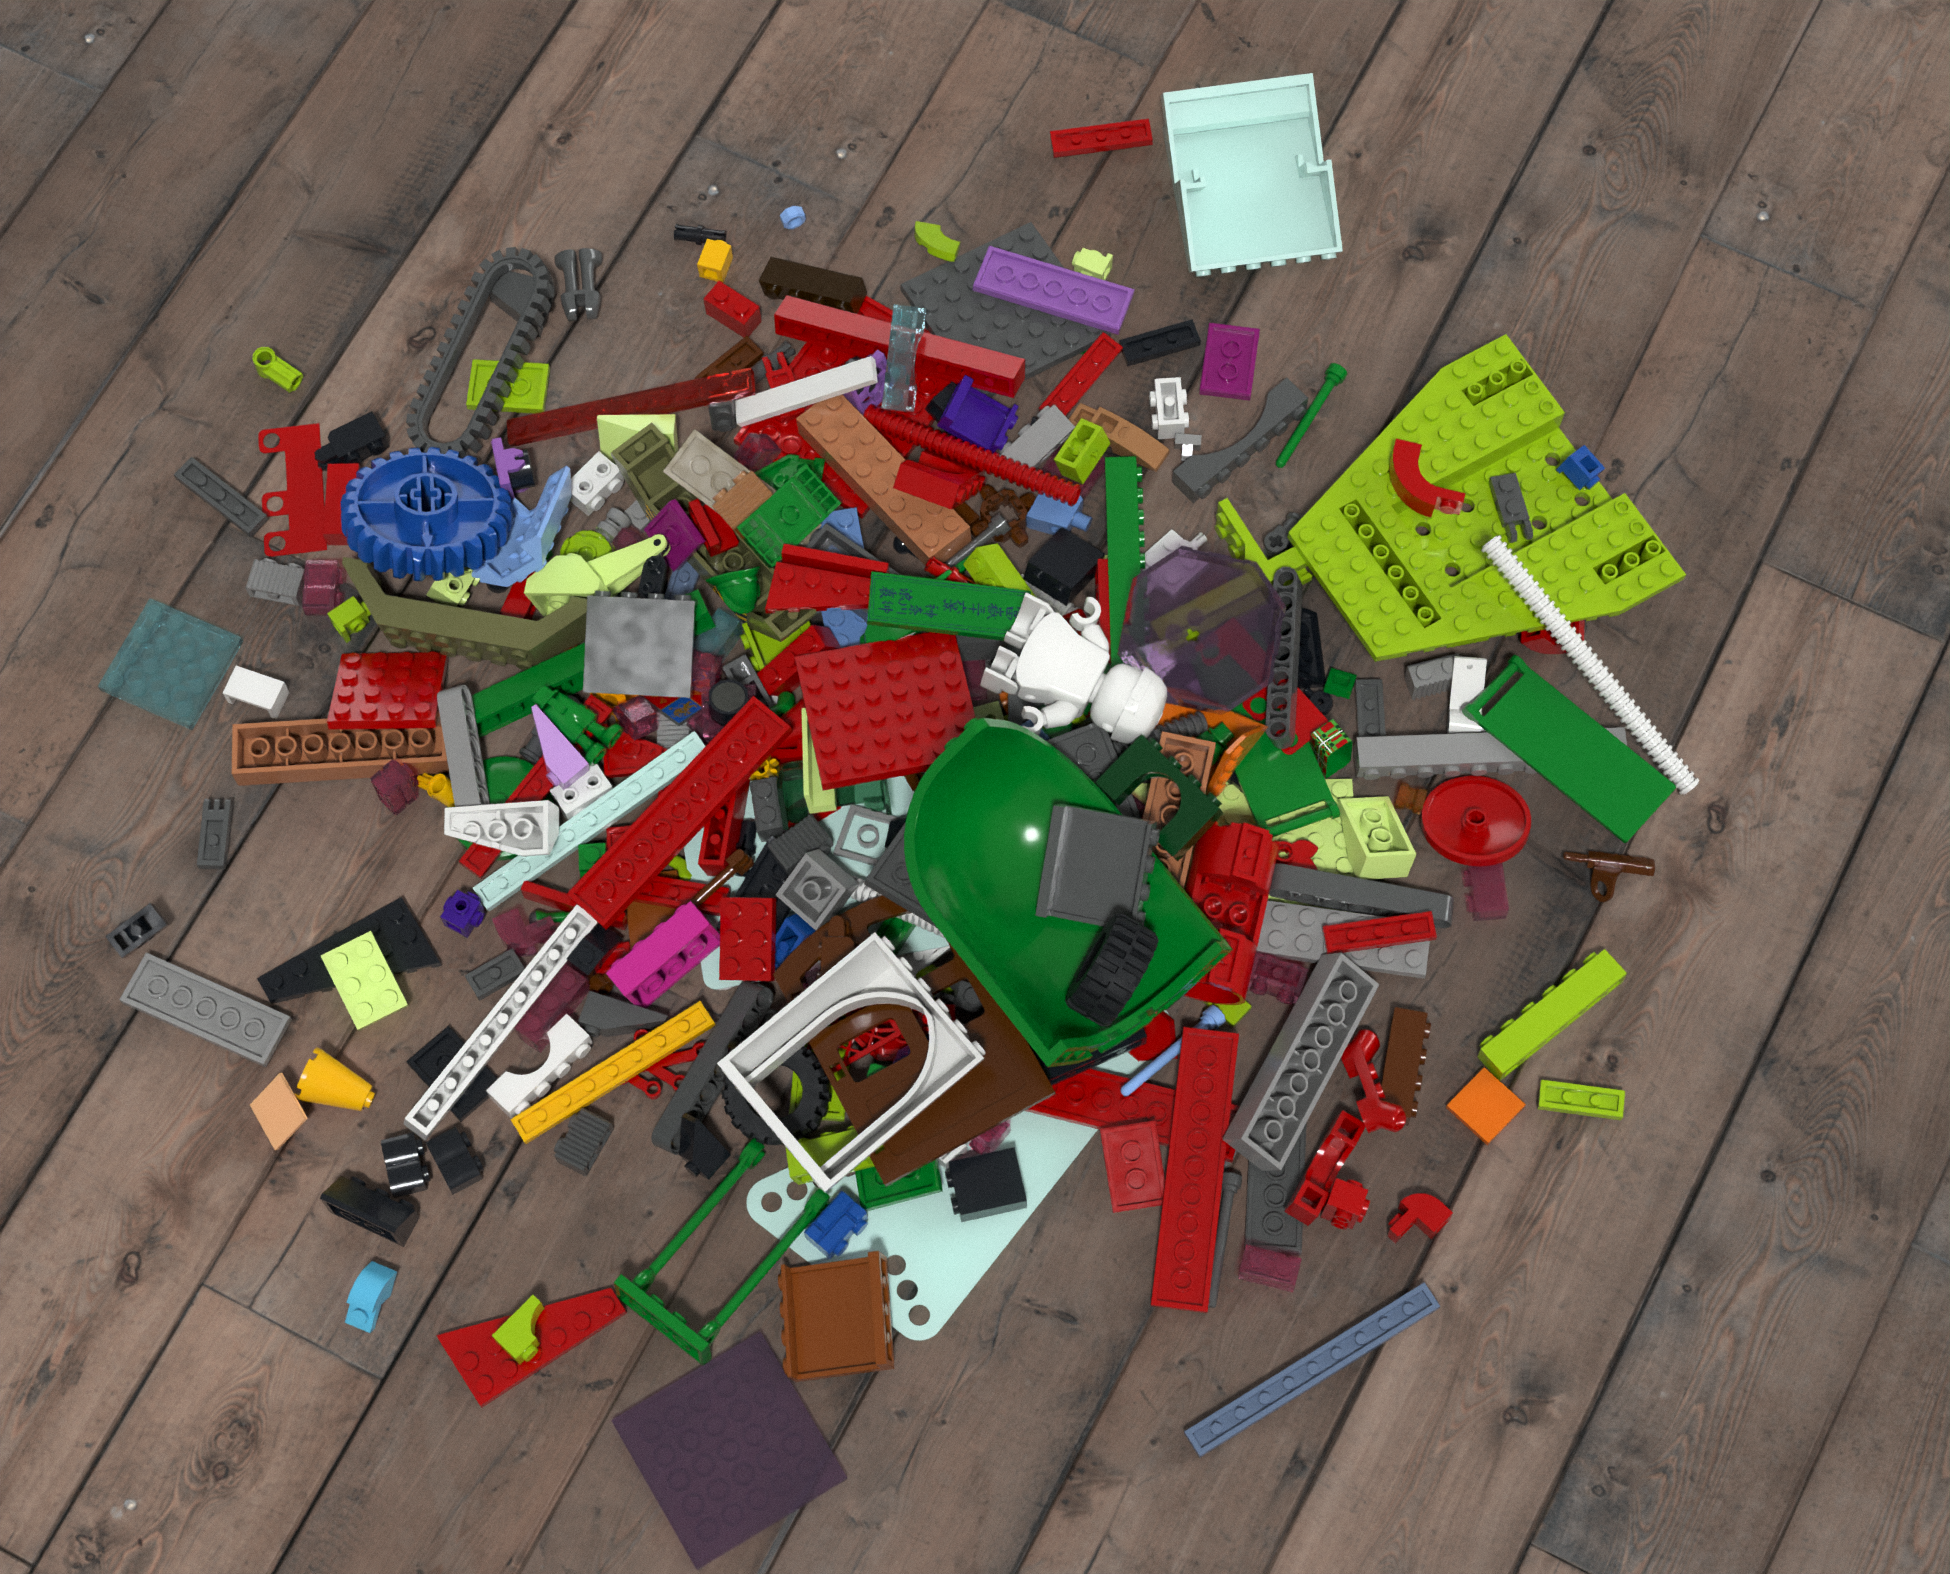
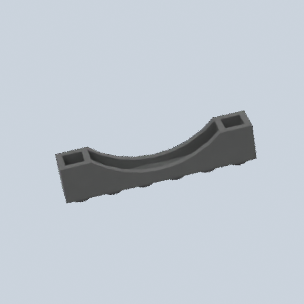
M1285 378L1268 392L1262 417L1245 438L1219 452L1206 455H1192L1173 471L1172 483L1192 503H1195L1199 498H1206L1216 484L1219 482L1224 483L1231 476L1234 469L1246 465L1251 455L1256 451H1263L1274 436H1280L1287 430L1288 425L1292 421L1300 420L1307 412L1308 397L1288 378Z

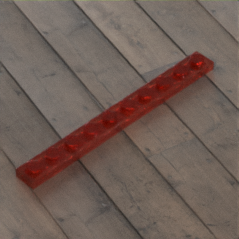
M749 367L508 419V443L511 447L598 429L597 415L669 414L756 395L754 371Z

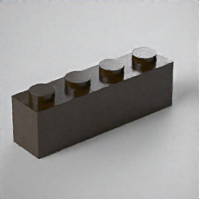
M770 257L759 279L764 295L770 299L784 300L786 295L855 314L858 313L867 295V290L861 277L775 257Z

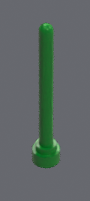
M1330 363L1325 371V383L1275 462L1278 468L1285 467L1334 386L1342 384L1348 372L1341 365Z

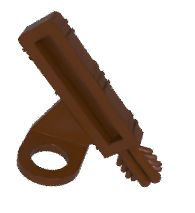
M1588 851L1587 855L1577 852L1563 853L1565 860L1579 863L1587 862V868H1593L1591 891L1593 896L1600 902H1607L1612 899L1615 884L1621 872L1654 876L1655 861L1650 858L1603 853L1601 851ZM1599 881H1602L1607 887L1606 896L1601 895L1598 891Z

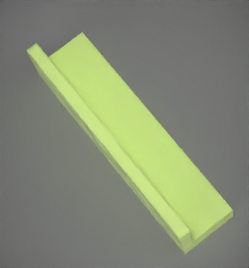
M802 708L804 798L810 814L837 810L836 788L822 790L805 708Z

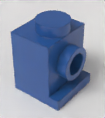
M1584 445L1572 453L1556 470L1559 474L1564 472L1579 490L1585 486L1590 490L1601 480L1598 476L1605 467Z

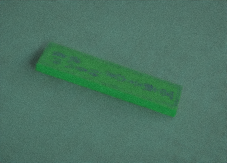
M871 572L866 624L1004 641L1007 631L1010 632L1017 618L1025 593L1031 595V591Z

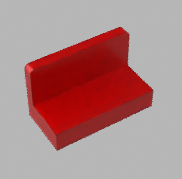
M699 499L688 502L689 515L695 527L706 541L704 545L710 557L739 545L733 529L715 510L707 504L702 506Z

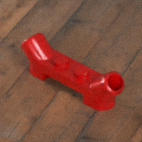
M1359 1030L1341 1056L1349 1078L1360 1077L1367 1097L1356 1101L1368 1133L1381 1128L1397 1133L1406 1123L1405 1111L1402 1106L1382 1100L1386 1097L1380 1082L1375 1084L1374 1080L1379 1077L1373 1062L1370 1063L1380 1048L1379 1038L1370 1030Z

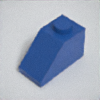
M798 914L787 917L776 934V970L807 937L817 931Z

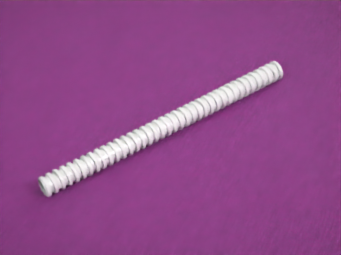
M1499 535L1491 539L1482 547L1481 551L1483 553L1486 552L1488 554L1486 557L1493 560V566H1498V572H1503L1504 575L1502 577L1504 579L1507 578L1509 580L1508 584H1512L1515 587L1513 590L1520 593L1518 595L1519 598L1523 597L1525 599L1524 604H1529V610L1536 613L1534 616L1541 619V625L1545 624L1547 626L1545 630L1551 631L1552 634L1550 636L1552 638L1555 637L1557 639L1556 643L1562 645L1561 649L1568 652L1566 654L1567 657L1571 656L1573 658L1572 663H1577V669H1582L1584 672L1582 675L1589 678L1588 682L1595 685L1593 686L1594 690H1599L1598 695L1600 697L1604 696V702H1608L1610 704L1609 708L1616 711L1614 714L1621 717L1620 722L1626 723L1625 728H1630L1632 731L1630 734L1632 736L1635 735L1637 737L1636 741L1642 743V749L1646 748L1648 750L1646 754L1648 756L1652 755V761H1657V767L1659 769L1662 768L1664 770L1663 774L1668 775V779L1674 782L1676 788H1679V794L1685 795L1697 786L1699 779L1693 777L1694 772L1688 771L1689 766L1687 764L1683 765V759H1679L1677 757L1678 753L1671 750L1673 748L1672 745L1668 746L1666 744L1667 739L1661 738L1662 733H1657L1655 730L1657 727L1655 725L1652 726L1650 724L1651 720L1644 717L1646 715L1645 712L1641 713L1639 711L1641 707L1639 705L1635 706V700L1630 699V694L1628 692L1625 693L1623 691L1624 687L1618 685L1619 680L1613 679L1614 674L1612 672L1608 673L1607 670L1609 668L1607 666L1604 667L1602 665L1603 661L1596 658L1598 656L1597 653L1593 654L1591 652V646H1586L1587 641H1582L1580 638L1582 635L1580 633L1577 634L1575 632L1576 628L1570 626V620L1566 621L1564 619L1566 615L1560 614V608H1556L1554 606L1555 602L1548 599L1550 596L1543 593V587H1538L1539 582L1533 581L1532 578L1534 576L1532 574L1529 576L1527 573L1528 569L1522 567V561L1518 562L1516 560L1518 558L1517 555L1513 556L1511 554L1512 549H1507V543L1500 540L1502 537Z

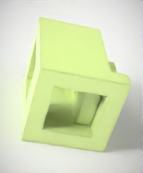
M1082 248L1081 252L1077 251L1075 253L1072 265L1075 272L1106 281L1112 269L1113 255L1108 253L1105 257L1096 250Z

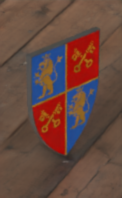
M692 672L693 698L643 696V700L677 726H680L709 707L704 706V701H709V691L714 684L720 681V672Z

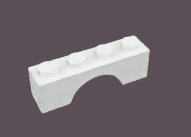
M568 1014L547 1032L550 1040V1053L547 1061L541 1068L526 1075H517L506 1071L486 1090L490 1099L511 1119L531 1107L530 1104L537 1097L544 1096L550 1090V1084L558 1077H564L571 1069L570 1065L576 1059L585 1057L591 1050L590 1046L593 1043L590 1035Z

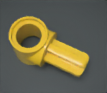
M423 773L422 776H417V786L427 791L431 798L440 801L447 807L455 806L451 780L443 774L431 776Z

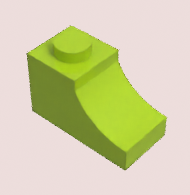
M534 1295L492 1335L496 1343L519 1365L524 1360L526 1362L530 1361L538 1352L537 1347L540 1345L535 1337V1325L539 1315L545 1308Z

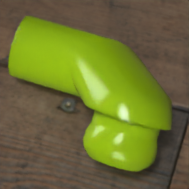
M676 855L668 865L678 870L680 877L678 880L689 881L692 875L687 870L686 859Z

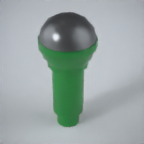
M536 910L530 914L529 923L533 928L540 929L549 923L563 922L570 912L545 913Z

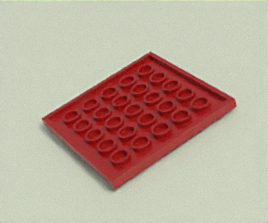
M927 632L910 635L896 641H877L795 656L823 791L926 772L930 765L945 750L944 746L952 738L958 737L964 731L966 723L976 718L955 635Z

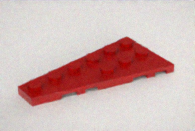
M612 1288L544 1306L545 1309L539 1315L535 1325V1337L540 1343L537 1347L538 1352L530 1361L526 1362L524 1360L520 1365L492 1337L512 1315L436 1336L482 1408L627 1314Z

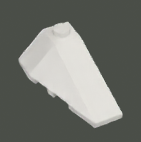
M549 800L445 808L444 834L523 857L550 855L559 835V807Z

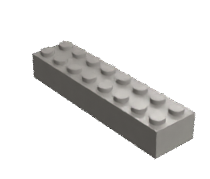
M1342 953L1321 955L1222 1139L1262 1171L1282 1170L1380 985Z

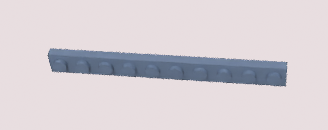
M1425 1282L1187 1429L1184 1431V1435L1198 1457L1201 1458L1440 1308L1439 1303Z

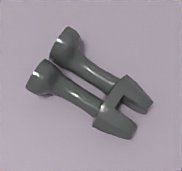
M590 248L579 249L582 290H578L576 252L571 249L559 252L555 255L554 261L556 267L559 270H563L565 293L561 295V304L567 320L577 321L578 307L585 306L587 319H596L601 295L594 287V268L602 264V253Z

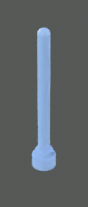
M1211 1005L1203 1011V1016L1200 1018L1201 1021L1193 1028L1218 1029L1226 1022V1019L1219 1008ZM1182 1037L1123 1085L1120 1090L1121 1094L1129 1096L1181 1052Z

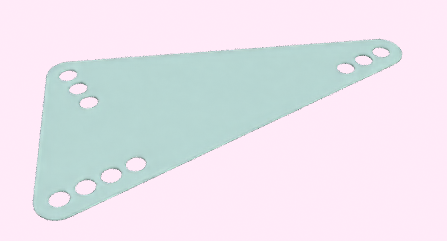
M1124 1053L1091 1069L1132 1079L1153 1060L1138 1062L1129 1053ZM1023 1111L965 1143L967 1154L961 1159L1015 1147L1027 1199V1208L961 1222L960 1215H954L951 1198L955 1197L954 1188H948L945 1170L938 1163L943 1192L867 1211L868 1219L866 1222L868 1225L858 1236L853 1234L847 1241L849 1246L839 1257L834 1255L831 1259H828L805 1238V1230L815 1219L807 1225L789 1248L811 1265L868 1257V1252L880 1251L887 1259L893 1255L901 1256L906 1263L905 1270L899 1275L888 1273L891 1325L911 1340H927L940 1331L1098 1129ZM789 1168L781 1170L754 1184L748 1193L746 1201L747 1210L751 1218L779 1240L784 1237L801 1217L807 1202L819 1189L813 1182L805 1183L808 1189L806 1196L801 1200L791 1199L787 1194V1187L793 1182L789 1175ZM855 1174L849 1177L845 1176L826 1192L830 1196L828 1200L830 1203L843 1191L860 1205ZM767 1193H777L782 1199L781 1207L775 1212H768L761 1205L762 1198ZM904 1280H911L917 1285V1295L911 1300H903L897 1294V1287ZM916 1305H923L930 1312V1318L924 1325H914L909 1319V1312Z

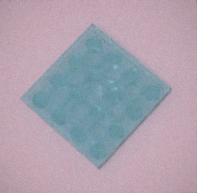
M149 598L100 681L98 688L114 697L193 730L244 641L235 634Z

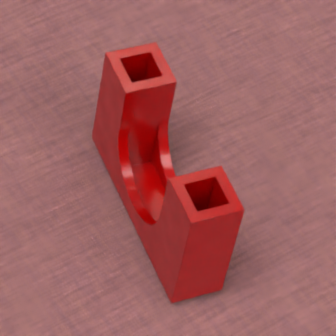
M927 448L921 452L918 463L908 459L900 463L893 488L952 510L960 504L962 505L963 502L971 497L976 496L982 490V487L985 486L987 477H984L985 472L979 471V468L973 469L972 465L966 466L964 462L960 464L957 462V459L953 461L950 459V456L945 458L942 454L937 455L935 451H928Z

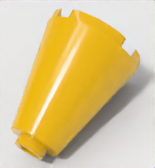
M316 1047L313 1053L318 1055L313 1060L309 1058L296 1087L301 1089V1093L294 1094L297 1100L362 1111L364 1107L369 1108L376 1094L371 1091L373 1086L324 1050Z

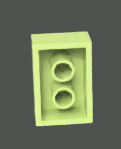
M371 931L321 955L358 1031L409 1006Z

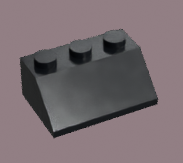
M1292 604L1285 605L1281 611L1289 610ZM1272 605L1259 611L1260 630L1269 649ZM1302 608L1297 687L1299 689L1324 687L1326 677L1318 616L1316 612ZM1291 629L1282 631L1280 636L1289 634ZM1290 654L1282 655L1279 661L1288 659Z
M340 1176L320 1196L321 1201L330 1213L402 1247L405 1246L420 1218L414 1210L415 1206L403 1199H400L398 1203L390 1199L391 1195L379 1188H375L374 1191L366 1188L364 1181L351 1176L350 1180Z

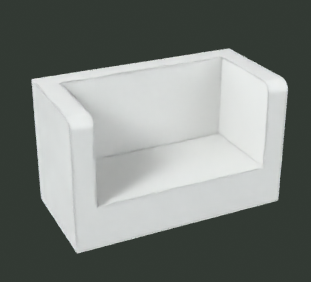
M235 666L223 691V695L228 703L234 704L237 699L266 709L271 718L274 719L278 718L289 694V690L283 681L239 666Z

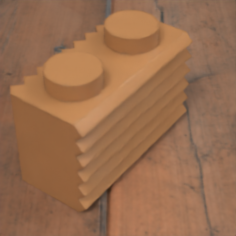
M744 470L741 471L732 480L735 485L728 491L725 488L721 489L712 498L715 502L711 506L733 530L773 495L752 470L748 473Z

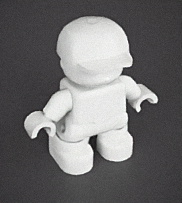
M1025 593L1017 618L1010 632L1007 631L1004 642L1018 649H1023L1020 657L1014 652L999 646L990 669L986 667L980 686L996 694L1004 691L1010 695H1017L1028 702L1045 703L1046 707L1042 708L1041 711L1035 707L1024 706L1021 713L1023 719H1029L1034 724L1033 727H1022L1038 736L1042 726L1049 729L1069 725L1075 718L1083 715L1090 702L1092 703L1090 716L1093 723L1111 732V740L1133 744L1141 734L1147 738L1163 714L1167 699V687L1159 676L1146 667L1142 672L1137 667L1118 664L1112 667L1107 674L1104 673L1110 658L1109 642L1101 627L1096 625L1101 613L1098 601L1093 597H1086L1084 611L1089 613L1091 617L1082 618L1078 613L1072 614L1069 621L1072 625L1071 627L1059 613L1053 611L1048 603ZM1073 628H1075L1078 631H1081V636L1078 635Z

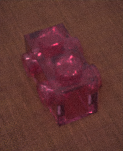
M1256 952L1248 988L1257 995L1264 996L1268 994L1276 997L1281 1003L1296 1004L1303 991L1309 969L1303 968L1297 963L1279 960L1270 954Z

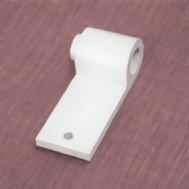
M1454 656L1447 734L1486 732L1476 722L1469 720L1462 713V709L1467 704H1471L1484 691L1486 658Z

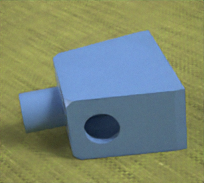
M1038 494L1026 516L1027 528L1055 535L1062 527L1071 532L1073 527L1087 532L1093 518L1081 513L1083 510V498L1079 496L1077 503L1070 507L1067 502L1062 504L1060 500H1053V497L1047 498L1045 494Z

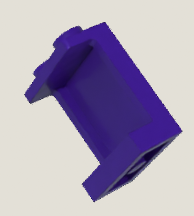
M964 375L957 384L937 426L957 438H961L963 441H969L970 445L976 444L977 448L982 446L985 448V451L987 449L991 450L992 454L997 449L1001 451L1008 440V437L1005 435L1007 429L1011 430L1018 419L1015 413L1019 406L1013 404L1011 408L1002 405L971 387L974 379Z

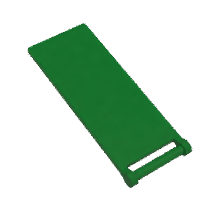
M1262 631L1251 633L1250 635L1269 655L1270 649ZM1217 646L1202 650V655L1208 660H1214L1219 655V649ZM1200 651L1189 654L1187 660L1203 698L1254 720L1243 708L1242 703L1244 699L1260 687L1229 654L1214 667H1207L1202 662ZM1257 697L1251 701L1250 707L1253 712L1261 714L1266 711L1267 702L1265 699ZM1266 718L1256 722L1266 725ZM1265 731L1234 770L1257 827L1269 830L1273 837L1327 818L1335 819L1340 817L1339 808L1331 795L1309 741L1295 753L1287 755L1281 749L1274 747ZM1296 734L1294 742L1290 747L1295 746L1298 742V736ZM1322 801L1326 804V808L1268 827L1265 822Z
M1513 655L1508 660V665L1471 704H1467L1462 709L1465 717L1476 722L1623 843H1627L1676 789L1674 783L1529 668L1523 659L1517 655ZM1515 672L1523 674L1485 716L1481 715L1479 710Z

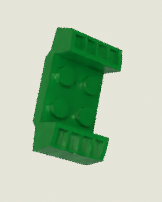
M805 464L734 530L770 569L776 565V562L782 559L781 553L784 544L797 546L841 502L809 466Z

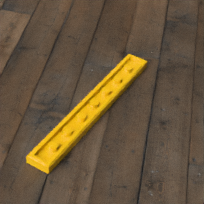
M699 1001L510 1120L525 1144L716 1025L702 1002Z

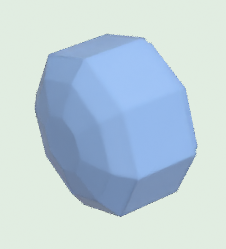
M799 206L788 207L780 214V220L786 229L797 228L806 220L805 213L802 207Z

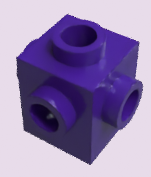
M457 890L454 896H450L444 904V912L440 916L444 926L468 938L474 927H479L484 919L485 914L480 902L481 899L472 892L467 891L465 894Z

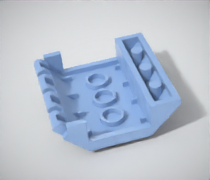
M568 466L549 476L538 504L534 509L529 511L516 498L511 500L512 527L510 532L507 533L505 545L497 548L498 553L493 559H483V566L473 570L471 573L472 577L480 578L481 583L509 587L515 582H522L530 573L534 571L539 572L546 565L547 554L554 546V537L561 529L560 523L569 510L567 506L572 497L571 473Z

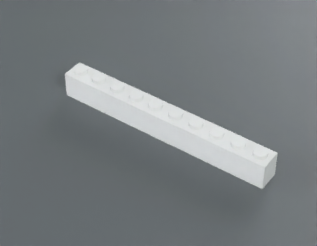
M579 905L573 908L405 1117L403 1124L424 1141L427 1140L567 965L566 959L571 952L597 926L598 922Z

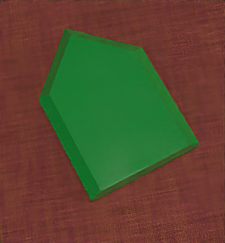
M788 454L754 473L777 491L790 476L805 464L822 480L825 459L815 458L814 460L799 458V455Z

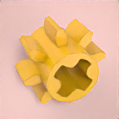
M770 755L749 779L752 781L780 776L781 773L776 770L779 761L775 758L771 759Z

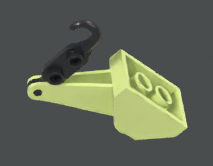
M657 534L588 562L581 555L574 553L556 555L539 572H535L527 579L524 594L545 617L569 603L571 596L587 599V595L594 596L595 591H611V597H615L641 575L638 593L640 598L648 599V593L662 594L667 572V562L663 557L669 553L671 546L663 535Z

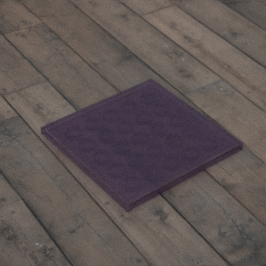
M758 1332L611 1420L697 1570L847 1480L841 1466L761 1332Z

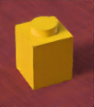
M707 239L697 263L699 277L724 283L733 259L731 245L722 240L714 241Z

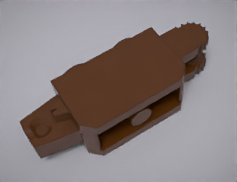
M842 916L831 917L830 926H828V937H822V944L818 946L817 953L818 959L821 961V969L817 973L816 981L860 945L851 938V923Z

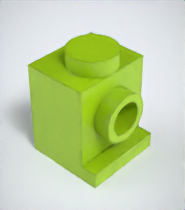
M354 596L327 613L332 625L346 643L351 641L349 637L351 634L358 633L364 629L366 624L370 622L368 617L371 615L364 602L359 604Z

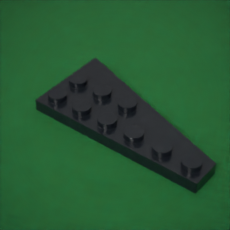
M400 897L260 976L257 980L271 1004L301 998L305 994L332 991V988H336L321 955L369 931L372 932L393 975L404 972L408 974L417 972V969L430 966L435 968L442 965L404 900Z

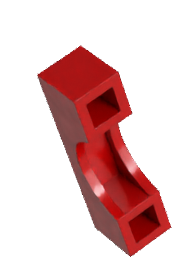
M1344 1110L1334 1118L1285 1208V1213L1307 1226L1318 1217L1330 1195V1188L1338 1172L1355 1148L1365 1129L1364 1122Z

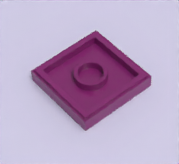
M676 499L669 501L644 528L649 538L661 534L671 546L670 551L663 558L673 572L680 569L706 542Z

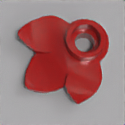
M1298 840L1292 844L1287 841H1280L1278 854L1285 852L1289 857L1282 859L1278 855L1276 864H1287L1317 870L1311 858L1317 853L1318 847L1307 840Z

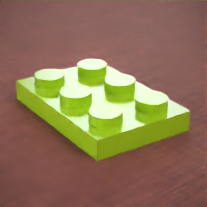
M472 360L466 402L468 410H476L499 361ZM524 362L521 370L512 367L518 376L514 384L505 381L511 389L507 398L498 395L504 402L501 412L544 414L550 373L549 364Z

